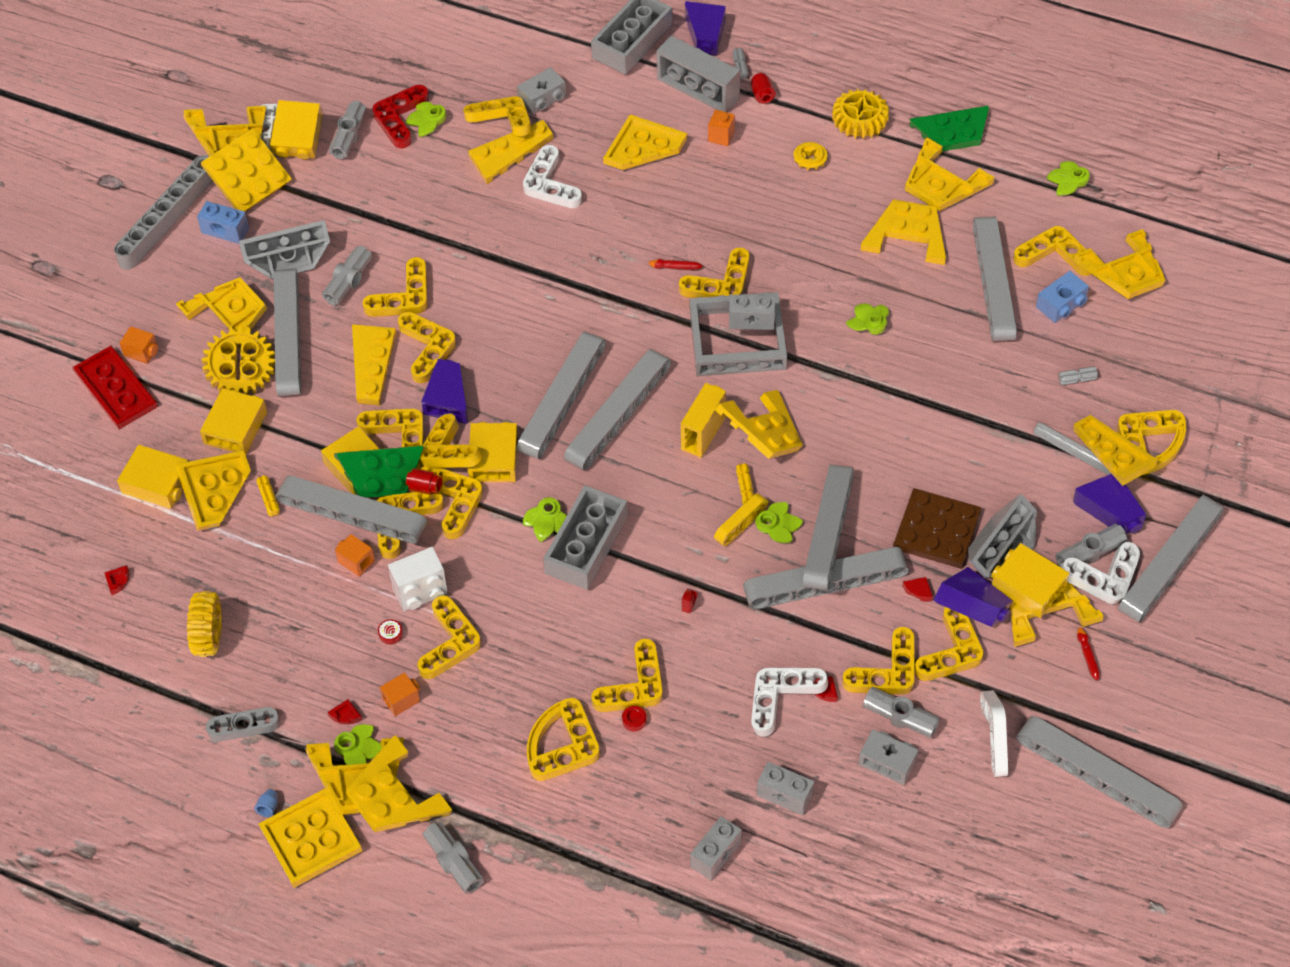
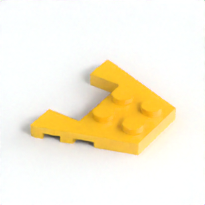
M248 106L246 108L249 124L206 126L203 109L184 110L183 118L210 157L252 128L261 138L266 106Z
M926 138L905 184V191L930 206H936L937 210L941 211L992 185L995 177L978 168L966 181L932 162L942 152V146Z
M893 199L861 243V251L880 254L884 237L929 244L925 262L945 265L946 255L936 206Z
M1144 229L1127 234L1125 239L1135 253L1104 264L1090 248L1076 253L1073 258L1075 263L1127 299L1159 288L1165 282L1159 263L1151 253V244L1147 243L1145 239L1146 233Z
M241 277L214 287V291L204 295L199 293L194 295V299L186 302L181 300L176 303L178 309L188 320L208 307L228 330L232 327L234 332L238 331L239 326H241L242 332H246L248 328L252 329L267 310L265 303ZM226 349L223 351L224 354H230L233 352L232 349Z
M778 390L764 392L760 397V400L770 412L767 414L746 418L733 400L720 403L715 408L718 414L722 415L724 413L732 420L730 424L735 429L741 428L749 436L747 440L768 459L796 452L803 446Z
M1067 582V586L1044 613L1047 614L1072 606L1082 627L1101 622L1104 617L1099 609L1096 610L1090 604V600L1085 595H1081L1074 588V585ZM1013 602L1010 606L1013 645L1016 647L1035 641L1036 635L1028 619L1037 616Z
M396 735L388 741L346 790V795L374 832L406 826L407 823L414 821H428L432 817H446L452 812L451 807L440 793L417 805L389 768L408 756L407 749Z
M398 737V739L403 744L404 737ZM391 738L381 739V749L388 743V741ZM329 743L306 744V753L338 814L360 813L346 795V790L369 763L333 766ZM400 761L389 767L395 776H397Z

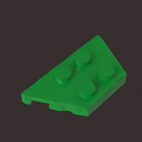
M989 106L911 118L909 125L912 129L917 128L922 133V138H929L941 145L942 152L979 146Z
M423 446L334 453V457L336 460H339L345 471L344 474L352 483L353 489L358 496L365 498L389 496L407 492V474L417 467Z

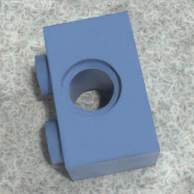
M209 201L205 202L197 215L202 234L239 244L240 240L244 239L250 229L246 212Z
M1068 271L1038 293L1036 308L1056 323L1061 318L1064 319L1069 316L1071 311L1077 306L1081 307L1088 299L1089 286L1074 273Z

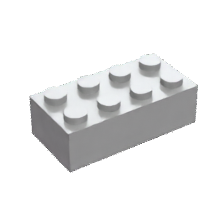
M629 0L591 40L592 58L626 75L672 26V7L658 0Z
M670 36L658 48L657 80L716 110L728 112L740 99V70L673 36Z
M584 485L543 558L545 574L588 590L628 517L627 501Z

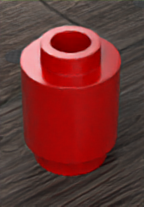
M757 73L752 77L750 85L756 101L762 104L772 101L776 93L770 77L765 73Z
M414 468L407 474L406 485L410 491L433 495L434 493L438 494L442 488L443 479L437 472Z

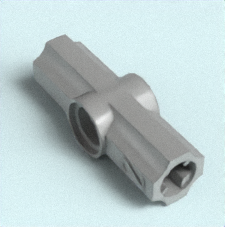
M354 100L352 103H349L344 116L338 120V130L329 148V153L336 159L343 160L344 157H347L352 144L359 138L358 131L367 112V107L360 101Z
M361 245L355 247L346 261L338 263L335 267L333 279L322 292V297L328 304L333 306L339 305L350 288L354 289L358 286L363 270L372 259V253L366 247Z
M1114 524L1098 533H1087L1082 541L1056 553L1055 558L1058 566L1060 567L1066 559L1071 557L1077 558L1084 563L1097 562L1101 555L1127 542L1125 530L1121 525Z
M873 686L869 689L863 702L864 708L890 719L893 726L897 728L907 727L928 738L934 735L940 722L939 717L914 706L910 699L906 697L896 698ZM897 711H904L906 714H899Z
M434 822L429 825L422 834L435 852L436 858L447 874L452 875L465 894L475 892L484 880L471 863L470 857L463 845L453 839L441 822Z

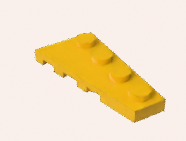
M544 120L530 125L531 132L528 135L516 136L510 133L468 150L469 158L486 184L492 182L493 177L497 174L502 175L508 171V167L516 162L518 164L524 160V156L529 152L534 153L553 140V133Z
M352 324L357 403L380 406L396 338V328Z
M1089 415L1074 423L1073 431L1122 486L1157 467L1156 458L1094 416Z

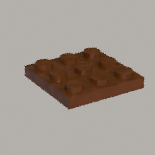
M913 488L893 547L901 548L904 553L962 569L982 507Z

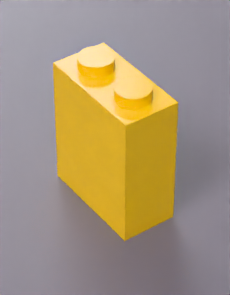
M278 100L270 143L274 155L283 158L293 156L300 159L316 157L323 117L320 103Z
M705 382L681 422V450L700 458L703 457L726 418L724 413L720 415L715 410L720 403L726 402V390Z
M222 388L200 430L203 444L231 452L244 450L246 455L267 414L264 399L255 395L242 394L236 390Z
M471 423L469 444L478 447L482 459L477 465L468 467L469 477L479 482H516L517 423Z
M358 426L322 449L321 455L324 465L350 493L357 495L352 483L344 474L345 471L339 460H336L334 457V453L379 448Z
M138 444L117 479L122 494L172 509L175 502L181 498L183 490L176 466L177 464L189 461Z
M1020 543L1015 550L1011 549L1007 553L1004 564L1002 566L998 565L991 575V578H993L992 585L1013 600L1014 603L1041 618L1067 586L1070 573Z

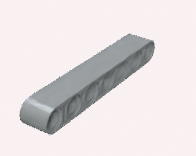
M198 156L115 245L114 253L120 268L125 270L134 268L213 182L201 166V162L209 156Z
M974 217L973 233L992 341L1015 340L1016 324L997 217Z
M274 270L275 377L277 396L300 395L301 365L297 270Z
M585 331L582 332L522 433L517 444L518 452L536 459H540L602 355L606 344L605 338Z
M649 349L571 442L565 451L564 460L583 471L587 470L670 368L671 359L653 349Z
M829 465L804 571L803 587L829 589L853 483L854 467Z
M290 475L286 476L275 495L276 499L284 505L412 544L418 542L428 523L426 518L418 513Z
M1202 495L1125 595L1118 607V611L1140 623L1216 524L1225 507Z
M892 547L835 560L828 590L803 587L805 567L751 578L743 583V588L749 607L751 609H761L898 579L905 576L909 569L902 549Z
M1030 716L1016 736L1018 742L1025 748L1160 827L1169 828L1183 807L1182 803L1175 796L1041 718Z

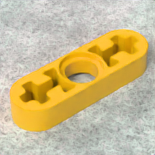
M759 493L753 495L717 529L714 539L724 547L729 545L756 520V517L761 512L765 511L769 501Z

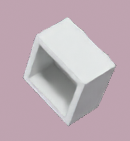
M433 547L388 564L392 588L403 612L417 609L422 604L432 601L438 596L448 594L444 569Z

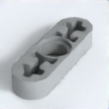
M264 707L212 717L206 724V730L211 740L220 742L273 732L278 728L280 720L275 709ZM270 716V723H265V717ZM254 718L257 719V726H255ZM240 720H248L250 722L249 726L245 729H238L236 727ZM228 723H231L233 730H229L230 727ZM221 725L220 732H215L216 726Z

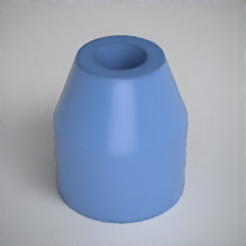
M268 789L260 795L254 807L256 813L263 817H272L278 806V793Z

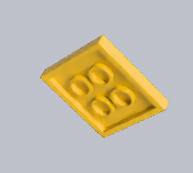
M253 128L201 162V166L234 209L244 212L292 180Z
M325 788L258 823L293 888L362 852L361 845L344 816L338 814Z

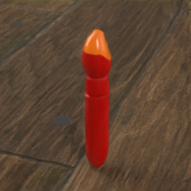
M663 259L649 261V265L657 269L664 267L669 269L698 270L703 267L702 264L694 261Z
M1079 627L1077 639L1081 644L1090 675L1094 680H1098L1100 672L1089 637L1084 629Z

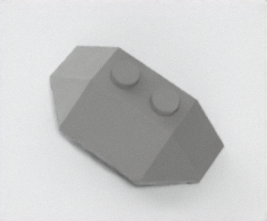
M325 220L239 241L244 263L270 279H274V270L296 269L297 273L314 269L330 243Z
M1022 494L1017 495L995 513L968 548L969 562L985 578H991L994 569L998 565L1002 566L1004 564L1007 553L1011 549L1015 550L1020 543L1031 550L1035 546V518L1037 517V510Z

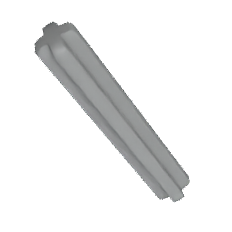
M1042 422L1035 426L1033 432L1035 435L1105 474H1111L1089 448Z

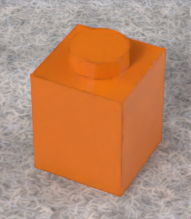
M715 109L708 123V142L729 146L735 132V114Z
M130 326L119 342L125 357L148 364L158 351L154 334Z
M352 534L345 540H341L335 549L338 563L359 577L375 561L372 548Z
M405 672L379 687L382 700L394 716L420 702L418 694L420 687L414 678L409 679Z

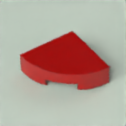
M127 565L104 572L111 595L120 592L128 583L130 572Z
M926 577L903 581V589L908 595H912L920 599V601H932L933 596Z
M686 589L682 597V612L689 614L692 612L698 597L696 590Z
M833 676L827 677V689L822 693L814 695L824 701L837 702L838 696ZM820 678L815 679L813 684H818Z
M349 699L327 712L328 716L339 724L351 725L362 721V716Z

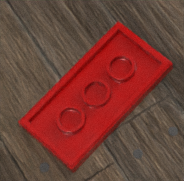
M112 345L72 367L74 373L118 429L125 427L158 407L157 402Z

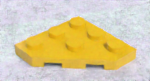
M630 114L603 157V164L625 170L679 154L687 140V133Z
M244 450L177 464L176 469L197 531L220 526L251 472Z

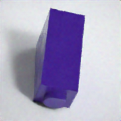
M685 1V20L694 47L709 55L717 56L726 21V6Z
M437 360L421 401L423 415L440 418L445 414H453L459 423L467 424L468 416L460 363L452 360Z
M1112 474L1075 489L1074 504L1108 527L1114 524L1121 525L1125 530V534L1136 533L1143 527L1146 517L1145 512L1126 484L1122 486Z
M969 567L943 581L933 599L942 606L990 627L998 622L1003 623L1011 613L1009 608L1013 603V600Z

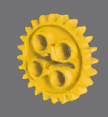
M239 326L238 331L234 332L232 327H230L229 334L222 330L221 338L213 336L215 343L207 342L209 350H203L205 357L201 358V361L205 366L202 369L203 373H207L205 375L206 381L211 380V387L218 386V393L223 388L244 392L246 395H248L249 390H252L256 394L257 386L264 389L263 381H271L268 374L275 373L274 368H272L275 366V359H273L275 352L271 351V343L266 344L267 339L265 336L259 339V331L252 335L250 328L246 332H242V328ZM241 344L240 379L236 380L237 346ZM226 349L233 350V352L230 354L223 353V351ZM250 349L256 351L254 354L250 355L245 353L247 350ZM227 369L232 371L229 375L222 374ZM248 370L255 371L252 375L244 374Z

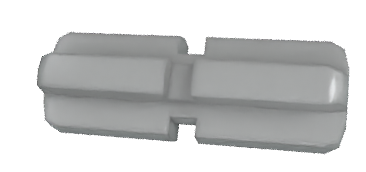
M735 48L732 54L734 64L740 70V79H746L748 77V68L744 50L742 48Z
M1095 366L1080 368L1078 371L1076 369L1062 371L1058 374V380L1061 385L1077 383V380H1080V382L1097 379L1098 372Z

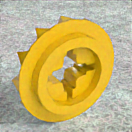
M815 142L802 143L794 150V163H798L799 168L806 167L807 171L810 168L817 170L819 166L824 167V163L827 161V151L822 145ZM812 155H814V159H813V158L806 159L807 156H808V157H811Z

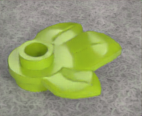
M422 102L416 105L417 111L412 112L408 116L406 124L419 126V137L426 136L432 133L437 125L445 121L446 110L442 105Z
M1065 161L1060 163V168L1052 170L1046 178L1053 183L1059 184L1056 194L1057 196L1074 193L1077 188L1087 185L1090 173L1088 169L1079 167L1075 162Z
M862 303L854 308L856 317L846 321V325L853 330H868L869 333L874 335L881 334L886 329V318L889 315V311L882 304L873 307L870 304Z
M547 497L542 499L537 507L531 508L525 513L523 525L533 526L536 538L539 542H543L554 531L558 533L567 515L561 512L560 504L556 499ZM547 505L553 506V509L549 512L544 510Z
M777 502L770 505L767 511L761 512L756 517L755 525L760 532L767 533L772 540L779 543L792 542L791 533L797 531L803 521L787 513V502Z
M357 725L350 732H342L336 737L334 741L335 751L339 755L344 756L346 765L366 764V760L373 759L381 751L380 743L370 738L374 730L372 725ZM345 743L351 744L349 747H342Z

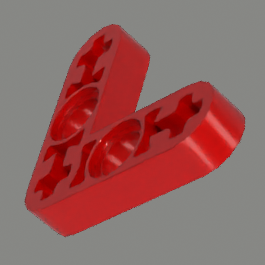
M414 85L376 102L372 107L374 119L396 148H407L411 144L410 131L399 115L415 109L416 105L422 102H428V89L424 85ZM398 101L406 102L404 105L401 106L396 105V102ZM390 122L397 123V125L394 127L387 126V124Z

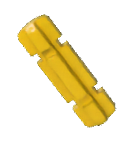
M746 463L736 466L743 505L754 495L750 471Z
M268 476L258 477L256 482L268 515L270 517L279 515V505Z

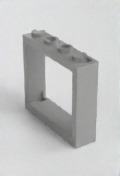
M778 292L741 294L775 295L774 323L778 350L702 355L698 315L729 313V296L722 295L718 297L689 299L696 376L786 370L787 353Z

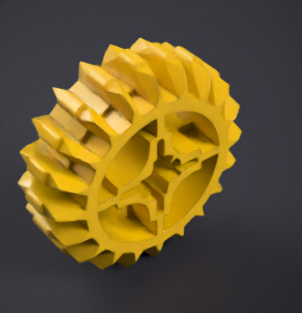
M857 88L854 92L849 89L847 94L842 93L840 97H837L832 108V119L835 128H839L840 133L845 132L847 137L853 135L854 139L857 136H861L864 140L865 136L872 138L874 134L879 135L880 131L884 130L889 119V108L886 100L882 99L881 94L875 95L874 91L867 92V89L860 91Z
M196 592L190 599L188 606L186 630L188 646L193 655L199 657L213 656L218 651L223 626L220 598L215 592Z

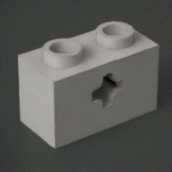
M550 67L518 85L517 94L523 99L526 109L534 115L565 97L566 84Z
M729 295V329L774 330L775 295Z
M872 729L859 754L858 765L905 785L917 762L918 749L908 742H900L885 732H878Z
M767 762L757 782L758 797L802 816L814 792L813 780L770 762Z
M720 816L690 853V867L712 881L741 844L742 829Z

